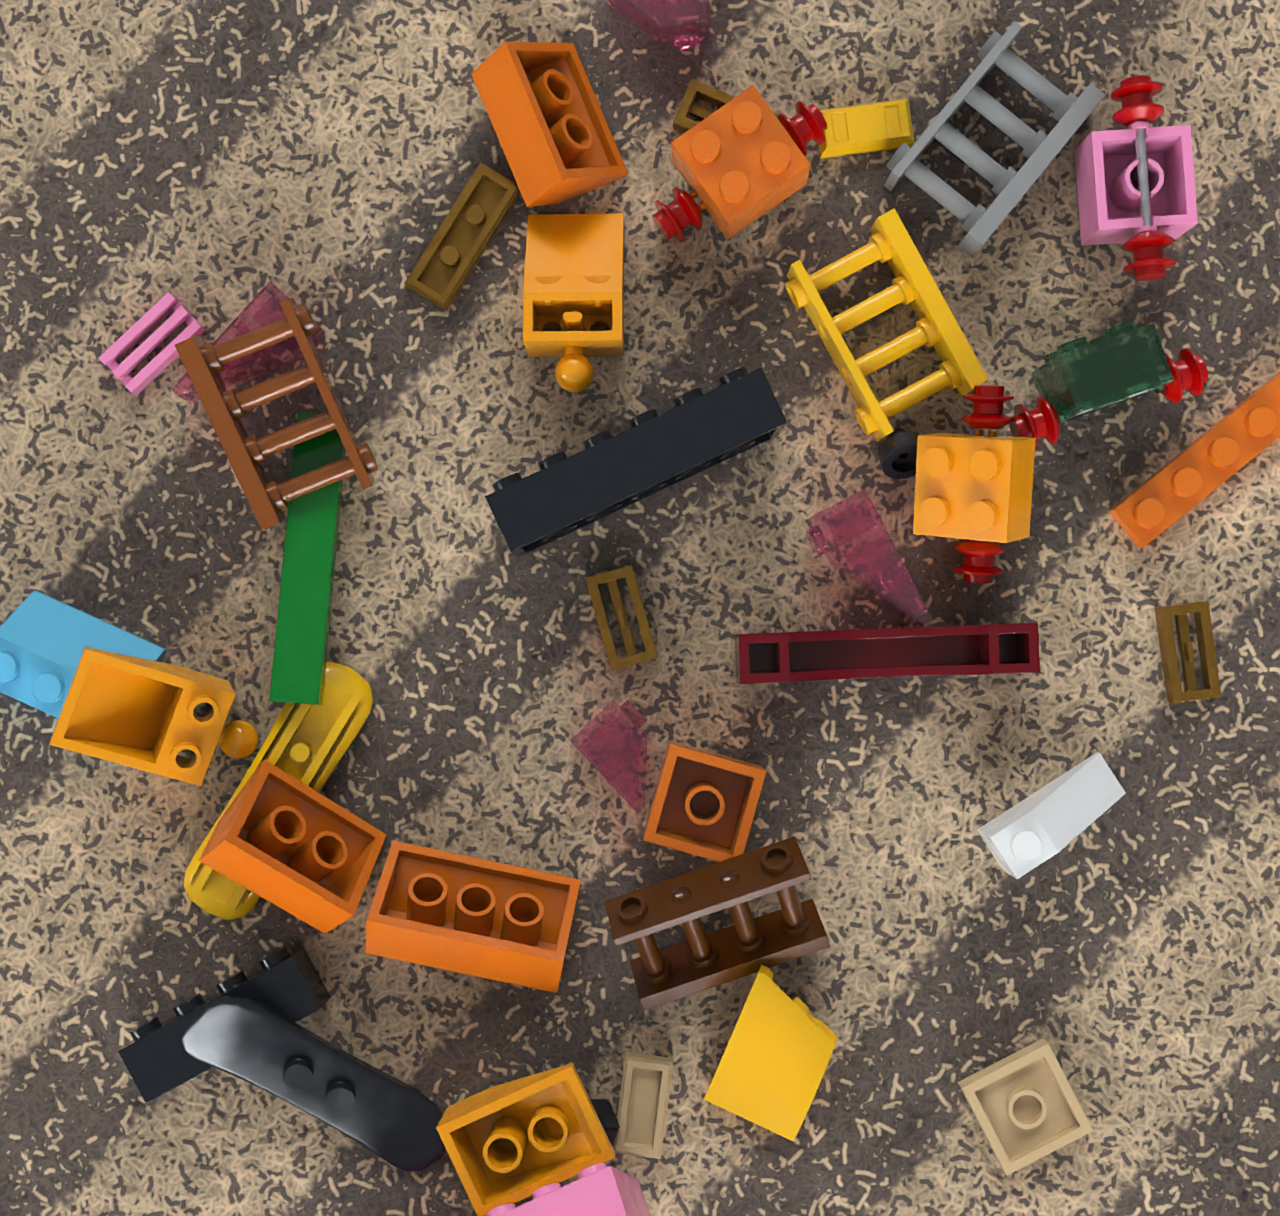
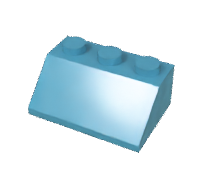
M33 591L0 626V692L59 718L85 647L162 662L167 649L39 591Z

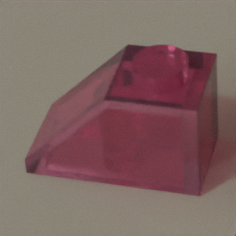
M607 0L611 8L661 46L672 44V47L676 49H689L699 45L702 40H708L710 27L708 0Z
M613 699L570 741L638 813L645 807L647 733L641 727L647 720L629 700L620 705Z

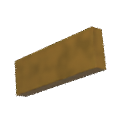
M480 162L405 281V286L447 312L521 195L518 185Z

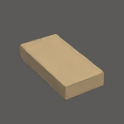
M625 1052L617 1121L620 1128L613 1144V1150L616 1154L661 1159L673 1058Z

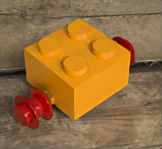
M974 385V395H963V398L973 402V413L962 417V420L970 427L982 430H975V434L935 433L918 435L913 534L966 539L955 546V550L965 554L964 564L954 567V571L964 574L963 581L968 583H992L993 575H1000L1004 572L1003 569L994 565V556L1005 552V548L999 543H1009L1030 536L1036 438L997 436V431L992 430L1002 429L1013 421L1012 418L1003 414V404L1014 399V396L1004 395L1005 386Z

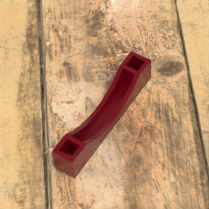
M1038 623L735 634L736 682L739 684L878 677L1040 673Z

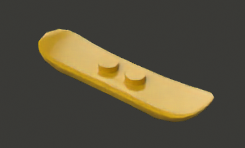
M332 661L326 662L322 705L285 703L250 768L186 868L183 884L187 896L207 913L225 920L242 918L255 908L260 899L259 895L199 861L220 818L260 763L267 760L320 793L370 715L373 704L370 684L352 668Z

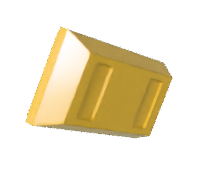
M908 98L820 110L827 123V129L823 131L825 142L822 145L818 144L820 159L899 149L903 143L912 147L915 143Z

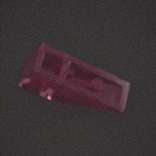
M269 281L213 344L216 346L285 318L286 316L280 302L288 299V297ZM314 321L318 332L310 336L317 348L320 342L318 335L323 329ZM295 336L224 364L225 370L220 371L219 374L228 390L288 367L297 358L300 361L305 358ZM187 372L170 389L178 397L190 403L200 401Z
M866 489L807 519L811 528L805 532L813 550L818 556L825 554L831 564L915 625H924L933 620Z

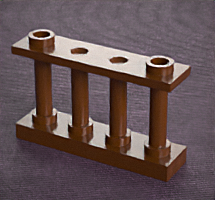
M795 836L604 901L616 946L634 940L641 956L630 960V965L644 1011L759 971L761 964L771 968L830 947L826 931L813 899L801 903L795 885L811 880V875ZM777 892L781 909L753 919L748 901ZM729 908L735 925L706 934L700 917ZM682 924L688 941L659 950L653 933Z

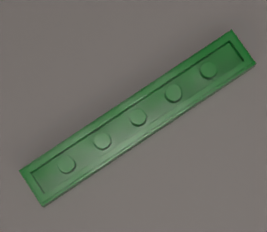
M297 412L296 423L317 414ZM336 429L294 445L291 479L345 457L346 450ZM343 479L291 500L288 503L269 701L322 705Z

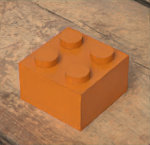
M669 740L644 827L643 841L717 862L744 854L767 771L757 764Z

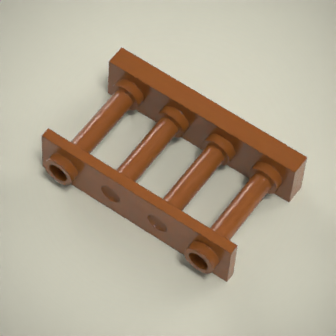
M288 298L280 302L286 316L285 318L216 346L213 342L205 344L202 335L175 344L262 531L281 524L285 517L282 509L288 507L287 502L354 474H357L362 488L366 489L373 486L374 477L372 472L379 470L369 445L365 443L359 446L310 336L318 332L306 304L297 306L294 298ZM295 336L306 360V365L239 392H236L234 389L227 391L219 374L220 371L225 370L224 364ZM316 383L327 411L259 439L256 435L248 437L241 422V418L246 417L245 411ZM331 430H337L348 456L280 484L277 480L269 482L261 465L267 462L268 456Z

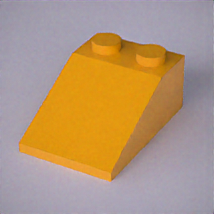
M573 1063L490 1087L447 1107L436 1127L477 1216H486V1213L493 1208L521 1201L532 1196L531 1194L535 1190L543 1186L561 1183L576 1176L582 1169L594 1164L610 1161L616 1155Z

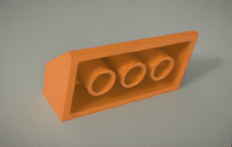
M392 841L366 919L365 953L557 993L581 880Z

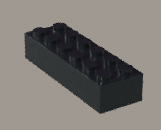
M746 367L738 368L719 379L721 385L714 390L703 394L701 388L693 389L677 397L674 400L676 406L667 412L658 415L656 409L646 411L629 420L630 428L622 433L613 436L610 430L601 432L584 441L585 450L567 457L565 451L556 453L538 463L540 471L522 478L520 473H515L495 482L492 485L495 492L485 496L510 551L520 557L777 437L787 421L762 368L750 373Z

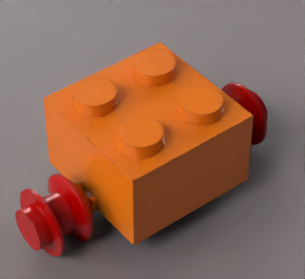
M752 85L671 142L672 162L693 192L689 194L687 191L675 187L672 189L674 200L668 205L659 200L655 201L658 212L653 214L652 217L664 237L669 240L675 236L682 243L684 241L683 229L689 225L697 230L702 229L701 211L706 209L728 240L807 185L811 164L805 157L807 155L806 143L814 140L822 145L825 142L823 131L827 129V123L820 110L814 104L806 106L803 102L797 101L795 103V116L788 118L780 113L776 117L757 89Z

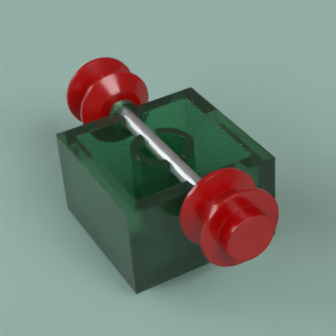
M1134 321L1126 322L1104 331V335L1089 341V344L1087 338L1082 337L1064 343L1057 347V351L1043 357L1045 364L1032 372L1040 396L1035 400V409L1028 411L1022 404L1015 405L1014 416L1010 417L1013 421L1009 423V427L1013 437L1036 438L1035 449L1037 447V439L1042 437L1050 444H1055L1058 440L1061 426L1065 425L1066 421L1132 400L1151 391H1154L1156 394L1161 393L1172 403L1181 401L1183 390L1185 389L1193 396L1201 395L1204 383L1208 381V369L1203 358L1200 355H1194L1187 348L1181 349L1178 353L1177 361L1173 362L1163 351L1154 323L1136 329Z

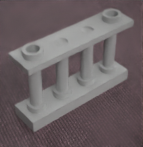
M1015 21L1003 36L995 31L976 55L982 60L977 68L913 146L909 147L906 143H903L886 164L891 173L884 187L889 191H892L905 175L963 222L961 228L967 234L958 244V247L971 257L984 245L1105 97V94L1092 83L1087 86L1079 97L1075 96L1072 92L1067 96L1011 51L1009 47L1022 28ZM994 65L998 66L1054 112L1051 117L1058 123L1048 135L1041 129L1035 132L978 86ZM964 102L968 103L1023 148L1021 154L1028 160L1018 172L1011 166L1006 170L948 123ZM934 139L993 185L991 191L997 195V198L988 209L980 203L975 207L917 160Z

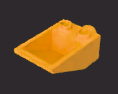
M623 213L528 214L523 284V343L528 357H562L556 364L555 378L559 386L568 392H581L591 384L594 377V369L587 357L624 356ZM550 326L558 327L561 331L545 330ZM603 326L606 327L609 331L592 330L595 327Z
M85 647L49 745L201 786L217 744L220 745V748L227 756L242 759L250 756L256 750L259 743V735L256 728L247 721L235 720L224 725L236 695L228 680L182 666ZM200 703L210 704L205 717H198L194 711V708ZM185 749L192 750L190 758L177 754Z

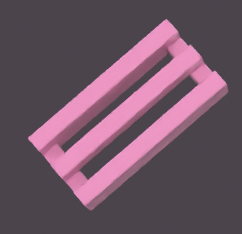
M168 292L98 359L112 370L116 378L121 380L132 394L138 395L179 356L175 344L195 336H200L206 329ZM172 310L175 311L121 363L118 362ZM183 322L188 325L137 375L132 377L129 374Z

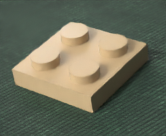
M1044 1038L958 1082L1006 1176L1093 1132L1049 1043Z

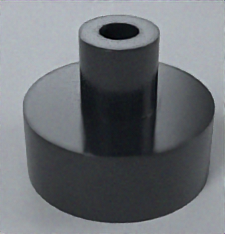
M903 428L893 429L894 432L878 448V457L885 475L894 479H905L915 476L917 439L920 434L906 431Z

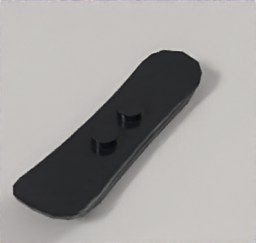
M241 995L222 996L208 1002L188 1023L181 1042L185 1052L190 1056L255 1085L305 1111L361 1144L391 1165L405 1171H423L441 1158L445 1146L436 1129L443 1116L438 1105L416 1088L338 1048L269 1006Z

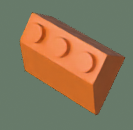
M504 42L471 73L527 207L560 204L621 179L628 174L574 43Z
M264 760L220 818L199 861L326 934L354 916L387 834L267 760Z

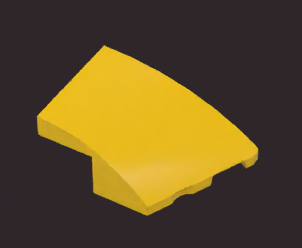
M761 964L709 1084L704 1100L794 1142L822 1080L838 1036L823 1021L813 1017L809 1007L798 997L791 999L773 981V972Z

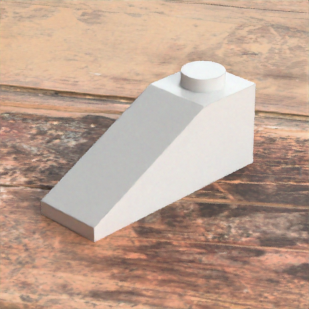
M1097 752L977 831L1002 870L1019 879L1059 853L1125 795L1126 792L1102 755Z

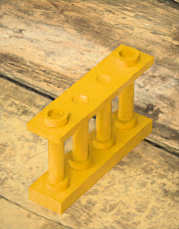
M895 208L877 217L870 229L872 236L869 238L870 243L811 275H808L799 259L791 264L787 273L789 281L785 283L786 291L797 309L804 306L859 408L854 410V414L861 429L866 435L873 433L878 442L894 432L888 421L889 418L946 387L952 390L957 388L962 397L973 391L974 385H983L989 380ZM877 260L881 263L888 262L896 277L892 280V286L831 317L818 292ZM901 302L904 305L910 303L919 319L915 323L916 327L855 360L842 334ZM924 344L927 347L934 346L942 360V363L939 364V370L880 402L877 401L865 376Z

